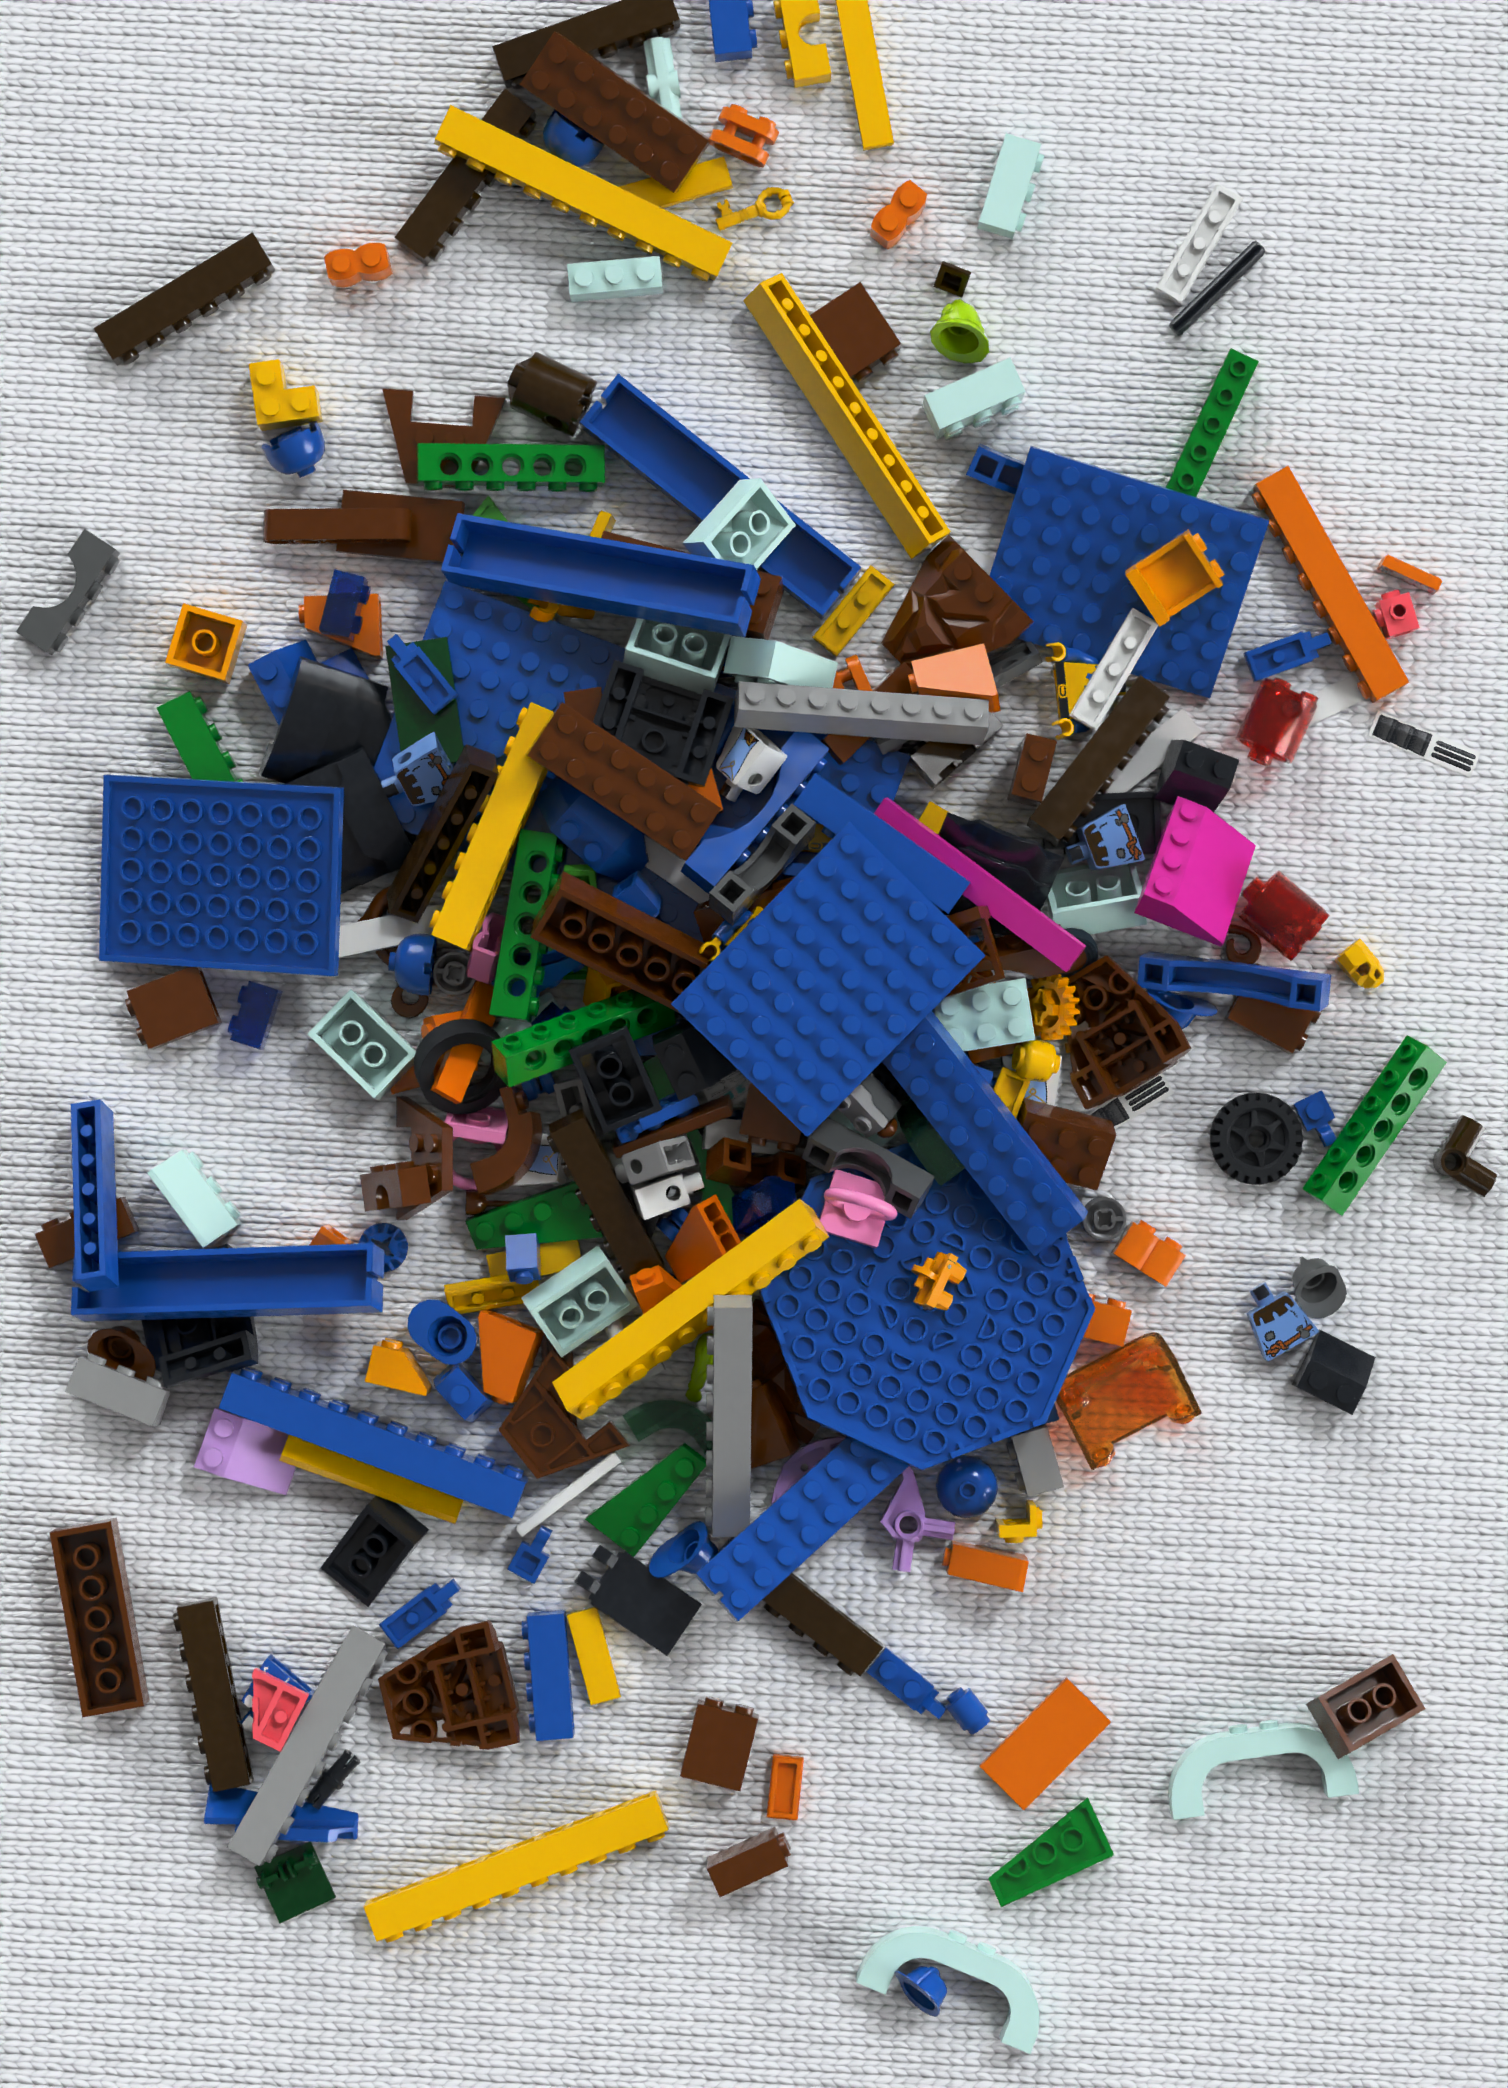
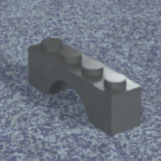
M86 529L83 530L67 554L73 562L76 571V582L72 593L59 605L48 608L33 606L16 631L50 655H53L55 651L60 652L68 641L66 634L72 625L76 627L81 622L86 613L83 610L89 600L94 601L103 587L100 583L106 574L111 575L120 562L118 559L120 552Z
M791 804L771 825L768 834L753 855L736 870H730L709 892V907L733 926L815 837L816 822Z
M829 1117L812 1133L802 1155V1159L827 1173L837 1169L850 1168L868 1174L880 1185L884 1201L894 1206L897 1212L910 1219L926 1198L935 1178L934 1175Z

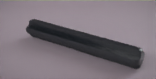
M1253 241L1170 322L1169 327L1178 336L1182 335L1264 255V247L1259 242Z

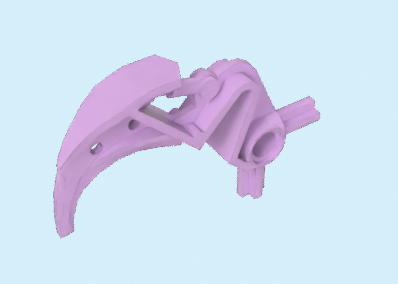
M835 1436L816 1440L795 1452L781 1468L782 1471L777 1479L771 1504L845 1437ZM802 1464L808 1465L807 1471L801 1470ZM909 1466L901 1473L902 1479L879 1520L892 1538L896 1539L892 1570L903 1572L911 1571L914 1543L922 1540V1536L953 1540L955 1532L954 1521L925 1517L916 1478L912 1468ZM912 1516L915 1518L916 1527L912 1532L905 1533L901 1531L899 1523L903 1517Z

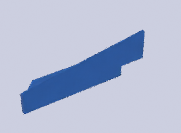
M211 1784L208 1791L204 1824H235L236 1832L258 1792L237 1787L213 1792ZM305 1802L302 1807L298 1805L295 1807L291 1814V1817L295 1818L291 1828L286 1835L281 1833L277 1840L336 1842L337 1838L357 1839L359 1815L356 1812L323 1805L320 1809H316L313 1807V1803Z

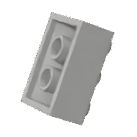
M89 1353L88 1358H78L65 1390L66 1393L152 1427L161 1424L170 1394L169 1390L163 1388L164 1382L147 1376L146 1381L134 1377L136 1371L122 1365H118L116 1370L105 1365L106 1359Z

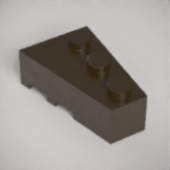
M989 712V729L982 745L932 741L926 743L921 741L910 751L912 756L908 763L934 789L1001 730L1004 725L992 712Z

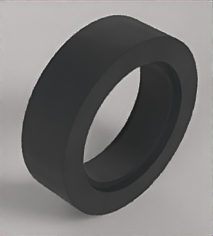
M457 1019L437 1026L423 1038L415 1053L414 1072L422 1093L430 1104L447 1113L469 1114L488 1107L501 1096L499 1089L507 1087V1085L494 1070L491 1042L501 1037L492 1027L473 1019ZM462 1044L481 1046L491 1054L490 1068L482 1080L467 1088L461 1103L455 1104L431 1090L435 1081L434 1068L442 1054L450 1048Z

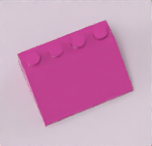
M1177 796L1167 816L1134 913L1222 947L1256 845L1209 808Z

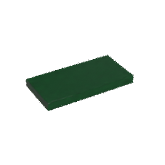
M442 637L415 641V645L421 648L455 690L448 638ZM408 642V643H404V644H405L406 646H408V645L411 644L412 642ZM390 645L385 646L400 750H405L425 736L435 732L450 762L456 763L464 749L457 698L434 716L394 666L395 664L391 659L397 655Z

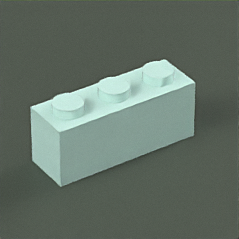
M1008 133L1005 134L977 229L1013 239L1015 230L1022 231L1026 218V213L1021 212L1024 201H1031L1036 184L1030 183L1033 171L1040 172L1044 155L1039 153L1041 143Z
M660 256L567 264L571 302L663 294Z

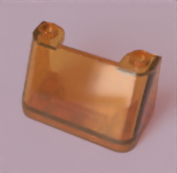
M1156 1332L1144 1334L1126 1343L1123 1347H1119L1067 1374L1055 1401L1091 1470L1109 1464L1116 1453L1113 1444L1167 1416L1173 1423L1186 1424L1192 1421L1194 1417L1202 1414L1175 1355L1163 1337Z

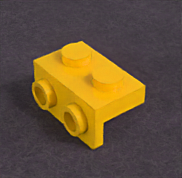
M1026 1500V1518L995 1519L997 1535L999 1538H1003L1005 1543L1024 1542V1537H1037V1529H1042L1043 1525L1042 1510H1040V1507H1036L1033 1500Z

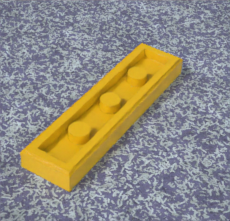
M722 156L696 164L677 193H673L652 177L619 187L660 208H666L731 189L733 185L725 157Z

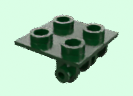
M306 1842L274 1857L270 1863L265 1861L262 1866H254L258 1875L256 1878L257 1884L260 1889L264 1888L279 1924L336 1898L312 1842Z

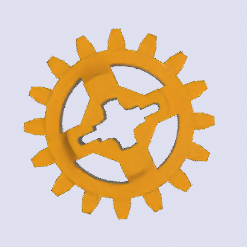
M1061 974L1031 979L1032 987L1027 988L1035 1036H1041V1040H1062L1063 1035L1071 1034L1069 1026H1077L1074 1015L1080 1014V1010L1075 1008V1004L1080 999L1073 997L1076 987L1068 986L1069 978H1061Z

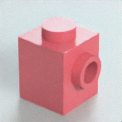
M1394 590L1381 595L1382 600L1375 604L1376 610H1373L1372 614L1378 627L1382 628L1386 640L1414 632L1420 628L1409 592L1400 594L1399 590Z

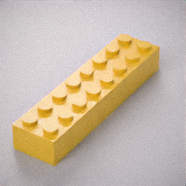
M532 702L528 709L522 708L516 722L519 731L516 738L510 736L504 749L507 759L504 766H497L499 774L493 783L495 787L491 796H486L479 809L481 814H483L479 824L473 823L466 840L470 843L466 853L460 852L454 869L458 871L454 882L448 881L441 898L446 900L441 911L436 910L430 921L429 927L433 929L431 935L471 952L474 938L482 927L518 843L520 831L524 829L548 773L547 769L525 754L553 714V711Z

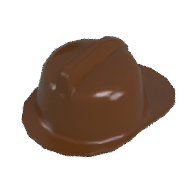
M115 1326L100 1329L89 1338L88 1353L106 1359V1366L116 1370L118 1365L125 1366L136 1371L134 1377L146 1381L147 1376L154 1377L156 1371L154 1357L149 1349L141 1343L137 1333L129 1327Z

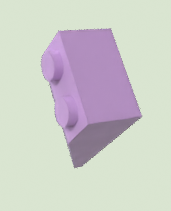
M219 1406L214 1408L194 1465L195 1468L287 1495L296 1469L293 1465L279 1461L289 1434L222 1410Z

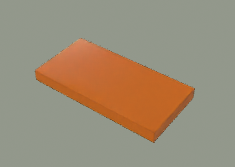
M1066 1677L979 1766L1025 1810L1111 1721Z

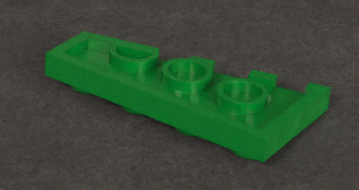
M575 1180L468 1217L465 1221L477 1250L506 1247L505 1235L536 1233L539 1243L601 1238L604 1234L602 1230L596 1232L589 1218L593 1213L588 1204L582 1206L575 1192V1189L579 1188Z
M684 1442L656 1463L642 1476L640 1475L630 1485L587 1515L585 1520L634 1557L706 1467V1459Z
M1088 1797L988 1878L1001 1907L1114 1856Z

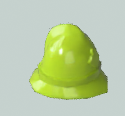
M961 299L947 304L942 310L940 319L930 330L932 344L938 352L949 360L964 364L981 362L989 353V340L984 335V328L981 325L978 313L972 305Z

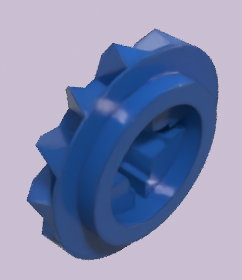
M378 1223L370 1226L363 1232L358 1244L374 1243L372 1239L384 1242L389 1237H392L388 1248L394 1256L392 1257L390 1254L384 1253V1272H390L404 1262L408 1253V1242L404 1233L395 1225Z

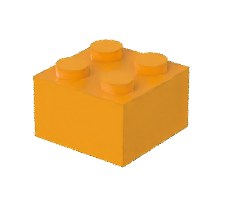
M183 603L165 663L176 669L230 684L247 624L235 618Z

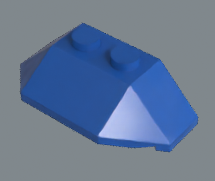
M555 777L536 799L550 831L595 872L622 881L635 871H641L649 862L644 834L559 777Z

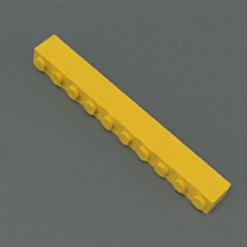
M450 105L435 137L434 144L439 146L438 151L450 158H455L458 155L467 160V166L479 172H483L486 169L495 173L494 178L497 181L508 186L515 183L524 188L523 193L534 199L539 200L542 196L552 201L551 206L558 211L568 213L570 210L580 215L579 220L592 227H596L599 224L608 229L607 234L621 241H624L626 237L636 242L635 247L647 254H652L653 251L664 256L663 261L676 268H680L683 265L692 270L691 275L702 281L707 282L709 278L712 280L716 279L731 248L732 242Z
M780 273L761 282L743 300L910 558L913 559L933 548L951 531L784 275Z
M798 1199L554 1380L552 1383L566 1410L581 1420L592 1416L600 1406L610 1399L618 1397L623 1389L634 1381L645 1377L650 1369L668 1360L673 1352L684 1344L692 1342L699 1333L709 1327L707 1326V1307L713 1306V1295H752L757 1290L768 1286L772 1279L780 1273L791 1269L807 1253L817 1250L822 1242L829 1238V1235L813 1208L801 1199Z
M655 1790L369 1899L363 1907L376 1941L385 1939L386 1943L403 1937V1931L414 1928L415 1932L432 1926V1920L443 1917L444 1920H449L462 1914L461 1909L472 1906L473 1909L484 1907L491 1903L490 1898L500 1894L502 1898L510 1897L520 1892L519 1887L529 1883L531 1887L539 1886L549 1881L548 1876L558 1872L561 1876L570 1874L578 1870L577 1865L589 1861L590 1865L599 1863L607 1859L606 1854L618 1850L619 1854L628 1852L636 1848V1842L647 1839L648 1843L657 1841L665 1836L664 1832L669 1830V1823Z

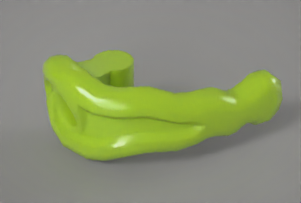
M713 1333L701 1335L695 1347V1362L691 1370V1380L688 1383L689 1389L685 1394L691 1402L697 1403L702 1399L701 1389L707 1380V1365H713V1355H707V1336H713Z

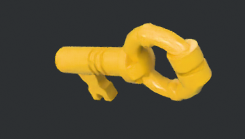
M768 187L758 195L753 205L738 210V212H732L729 209L730 204L727 199L724 200L723 205L718 202L717 207L722 217L715 219L719 231L757 216L769 220L781 219L789 212L794 201L788 189ZM772 195H778L783 208L775 212H769L764 200Z

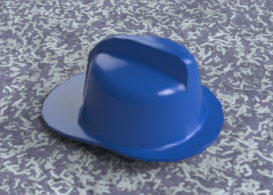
M1146 989V992L1177 1020L1181 1029L1187 1027L1196 1015L1213 1016L1218 1011L1215 1005L1201 998L1170 991Z
M429 1299L420 1302L412 1309L408 1317L410 1336L434 1358L444 1364L456 1365L466 1361L472 1355L477 1340L475 1329L466 1318L452 1307L440 1300Z
M701 1521L693 1522L682 1532L662 1544L653 1554L649 1563L651 1575L656 1578H665L679 1570L695 1574L718 1553V1548L707 1536L706 1524Z
M919 1966L907 1975L899 1971L894 1972L903 1992L917 2008L930 2016L936 2017L940 2014L939 2007L946 1997L947 1987L941 1979L938 1968Z

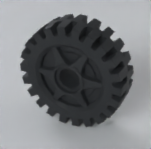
M1264 1093L1240 1095L1227 1102L1218 1111L1212 1122L1209 1135L1212 1155L1218 1166L1227 1175L1239 1182L1252 1185L1274 1182L1289 1173L1298 1162L1299 1155H1301L1303 1149L1301 1123L1290 1106L1275 1096ZM1254 1130L1261 1131L1264 1136L1263 1144L1257 1148L1249 1143V1135Z

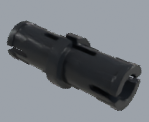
M345 1749L333 1766L321 1773L322 1778L310 1790L307 1801L311 1804L317 1797L313 1804V1807L316 1809H320L336 1789L340 1790L343 1787L345 1778L361 1763L355 1755L351 1756V1751Z

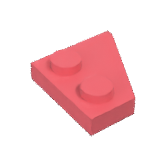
M255 1668L252 1673L253 1739L281 1752L310 1694Z

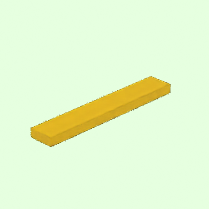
M835 0L863 151L894 145L868 0Z
M288 1435L279 1459L281 1462L453 1524L457 1521L463 1500L292 1435Z

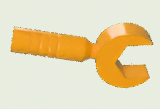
M534 599L528 600V603L540 606V608L534 606L529 614L533 619L540 622L553 620L556 613L560 616L590 620L593 619L595 611L590 609L558 605Z

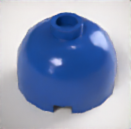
M555 109L548 118L543 130L544 144L552 155L577 167L586 166L593 162L605 145Z
M317 421L309 422L310 428L305 430L298 426L269 440L272 445L271 447L267 444L261 446L267 460L274 469L286 475L297 473L299 478L316 471L314 465L322 459L325 452V440Z
M413 934L405 937L399 943L396 953L390 952L388 970L394 971L395 981L400 988L416 995H431L434 983V960L437 955V938L430 934Z
M969 1455L955 1457L946 1463L939 1471L936 1481L937 1497L943 1508L952 1515L961 1518L978 1517L988 1511L995 1502L998 1491L997 1478L991 1467L980 1458Z

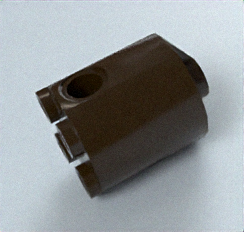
M535 352L531 358L517 363L507 383L510 408L572 437L579 427V419L582 413L587 412L592 402V394L597 385V381L593 380V378L539 352Z

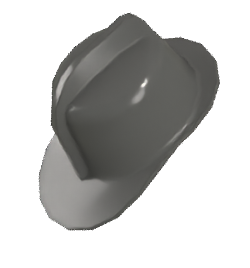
M1303 1256L1300 1257L1301 1265L1293 1272L1292 1285L1302 1311L1308 1317L1314 1319L1332 1315L1342 1306L1347 1295L1346 1286L1338 1269L1335 1266L1329 1265L1323 1259L1314 1258L1307 1260Z

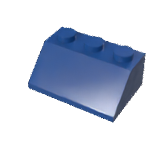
M307 640L277 649L248 664L278 725H280L292 691L290 683L299 657L318 662Z

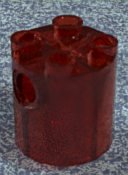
M1276 677L1274 680L1265 678L1264 681H1261L1235 737L1238 742L1250 748L1247 758L1266 767H1270L1273 759L1284 763H1292L1318 707L1316 703L1319 699L1305 691H1301L1299 694L1290 690L1292 686L1290 683Z
M1278 870L1268 881H1262L1256 876L1244 889L1241 896L1248 901V904L1240 912L1238 918L1281 955L1292 961L1302 950L1303 944L1307 940L1311 941L1320 931L1321 925L1330 915Z

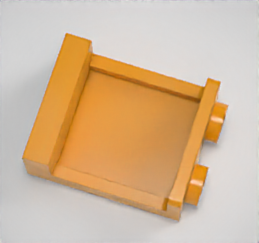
M1189 529L1125 570L1126 577L1159 627L1168 622L1171 616L1216 587L1220 588L1223 586L1220 578L1225 575L1215 559L1209 562L1204 554V551L1208 549L1198 533L1193 536Z

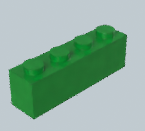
M189 691L157 707L192 779L244 782L242 778L237 780L232 769L236 767V764L229 751L223 753L218 741L222 740V736L215 723L209 725L204 715L209 711L200 695L195 697Z

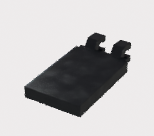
M1155 791L1097 794L1093 799V802L1096 804L1094 809L1086 819L1080 816L1074 826L1080 828L1112 808L1125 804L1143 854H1155L1161 837L1160 801L1152 799ZM1075 832L1067 843L1062 840L1055 847L1042 837V848L1064 849V854H1066L1065 847L1080 841Z
M599 1545L592 1557L608 1567L601 1580L598 1582L584 1571H581L574 1582L591 1593L588 1599L591 1600L590 1604L665 1656H668L702 1604L665 1578L652 1576L649 1567L627 1552H619L615 1556L612 1552Z

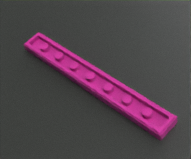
M888 797L883 799L874 814L969 880L970 884L962 895L977 906H988L990 916L1062 970L1068 972L1085 949V944Z

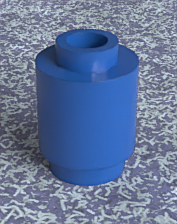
M960 1687L946 1698L949 1703L945 1708L963 1731L967 1730L970 1735L977 1733L990 1722V1718L987 1716L988 1711L970 1688L963 1690Z

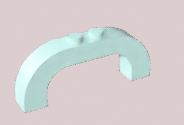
M1278 1720L1259 1722L1260 1727L1247 1728V1724L1232 1725L1228 1727L1229 1731L1214 1733L1196 1741L1180 1756L1172 1771L1169 1782L1170 1814L1174 1820L1205 1816L1202 1800L1203 1782L1207 1774L1214 1767L1224 1762L1294 1752L1306 1754L1318 1763L1321 1770L1324 1793L1328 1798L1359 1794L1356 1772L1348 1755L1337 1759L1322 1731L1315 1727L1301 1723L1278 1724Z
M911 1926L885 1935L865 1955L857 1972L856 1982L885 1995L895 1974L894 1972L902 1964L915 1958H928L998 1987L1005 1994L1009 2002L1008 2015L999 2035L1001 2042L1031 2054L1038 2035L1040 2020L1035 1993L1028 1978L1021 1969L1009 1959L995 1953L996 1948L983 1942H979L977 1946L966 1941L967 1936L954 1930H950L948 1934L931 1927Z

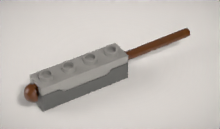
M871 1072L837 1109L866 1138L875 1133L881 1138H890L896 1133L898 1128L897 1121L893 1116L901 1108L902 1104Z

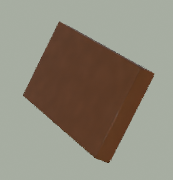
M343 490L341 508H405L412 510L411 542L337 544L336 551L339 553L443 563L448 544L454 545L450 537L457 513L464 514L465 503L454 500Z

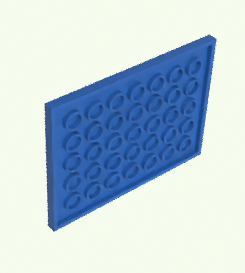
M1030 446L989 576L1034 621L1017 639L1027 642L1032 641L1033 644L1046 647V644L1059 642L1064 647L1075 648L1097 658L1100 663L1131 608L1138 610L1155 621L1126 577L1125 570L1188 529L1193 536L1198 533L1208 548L1204 551L1209 562L1215 559L1225 574L1220 578L1223 586L1214 588L1171 616L1170 620L1159 627L1158 625L1130 674L1135 676L1141 675L1145 679L1210 699L1269 520Z
M104 775L99 961L338 976L344 787Z
M849 821L693 980L671 1005L808 1137L986 955Z

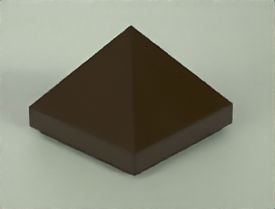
M942 261L933 287L962 298L971 272Z

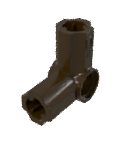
M1461 1115L1442 1149L1434 1155L1433 1167L1439 1174L1448 1176L1480 1197H1485L1496 1182L1498 1174L1471 1159L1470 1155L1486 1128L1477 1121ZM1448 1154H1452L1456 1159V1165L1452 1170L1445 1166V1158Z

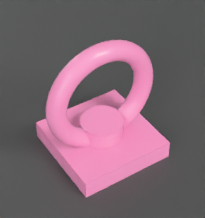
M486 1107L469 1114L447 1113L444 1121L453 1127V1142L459 1137L475 1144L491 1142L497 1152L504 1145L509 1129L505 1109ZM453 1169V1185L462 1190L477 1191L474 1179L465 1178Z
M837 1169L833 1172L829 1189L824 1193L825 1202L819 1220L828 1234L877 1248L885 1221L895 1219L897 1210L894 1206L884 1201L883 1191L876 1181Z

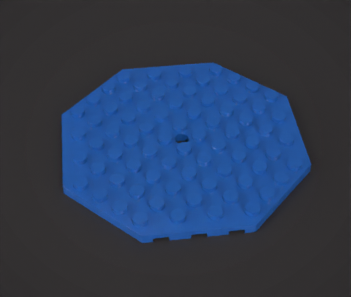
M936 1133L889 1149L890 1152L935 1176L926 1198L911 1219L897 1212L895 1219L885 1221L877 1248L828 1234L829 1238L822 1242L817 1250L807 1253L791 1269L780 1273L772 1279L768 1286L762 1288L759 1292L806 1418L918 1470L927 1469L1045 1424L1095 1311V1306L1085 1287L1076 1257L1073 1256L1068 1243L1067 1234L1065 1233L1036 1256H1033L945 1141ZM838 1169L875 1181L868 1174L856 1169ZM834 1171L811 1178L801 1198L802 1201L813 1208L818 1218H820L825 1202L824 1193L829 1189ZM937 1252L944 1254L952 1253L959 1257L957 1262L967 1271L959 1284L947 1281L943 1290L953 1295V1301L947 1311L937 1308L925 1310L922 1306L913 1302L919 1288L914 1286L918 1275L914 1274L911 1269L914 1264L923 1267L927 1257L934 1260Z

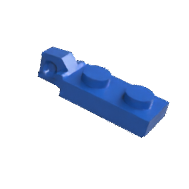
M1302 631L1247 651L1243 655L1253 682H1257L1312 662L1313 659L1319 657L1317 650L1330 646L1332 642L1328 632L1312 638L1310 631L1305 633Z
M397 634L387 641L397 654L391 659L395 664L394 666L434 716L459 696L421 648L417 647L414 642L406 646Z
M676 1093L660 1099L659 1102L662 1110L615 1129L619 1141L626 1143L636 1140L638 1134L646 1129L649 1131L658 1129L665 1124L664 1121L670 1118H680L690 1114L693 1111L692 1108L700 1105L696 1095L693 1094L679 1101Z
M454 1578L441 1588L437 1583H434L383 1620L379 1626L394 1646L399 1649L448 1611L447 1609L453 1605L449 1598L457 1593L461 1587Z
M886 1646L866 1670L869 1675L921 1715L927 1709L940 1719L947 1710L942 1703L935 1699L939 1692L934 1688V1685Z

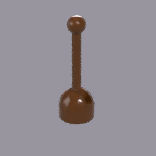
M466 1190L465 1215H478L484 1212L487 1206L500 1207L514 1201L487 1200L484 1194H478L476 1190Z

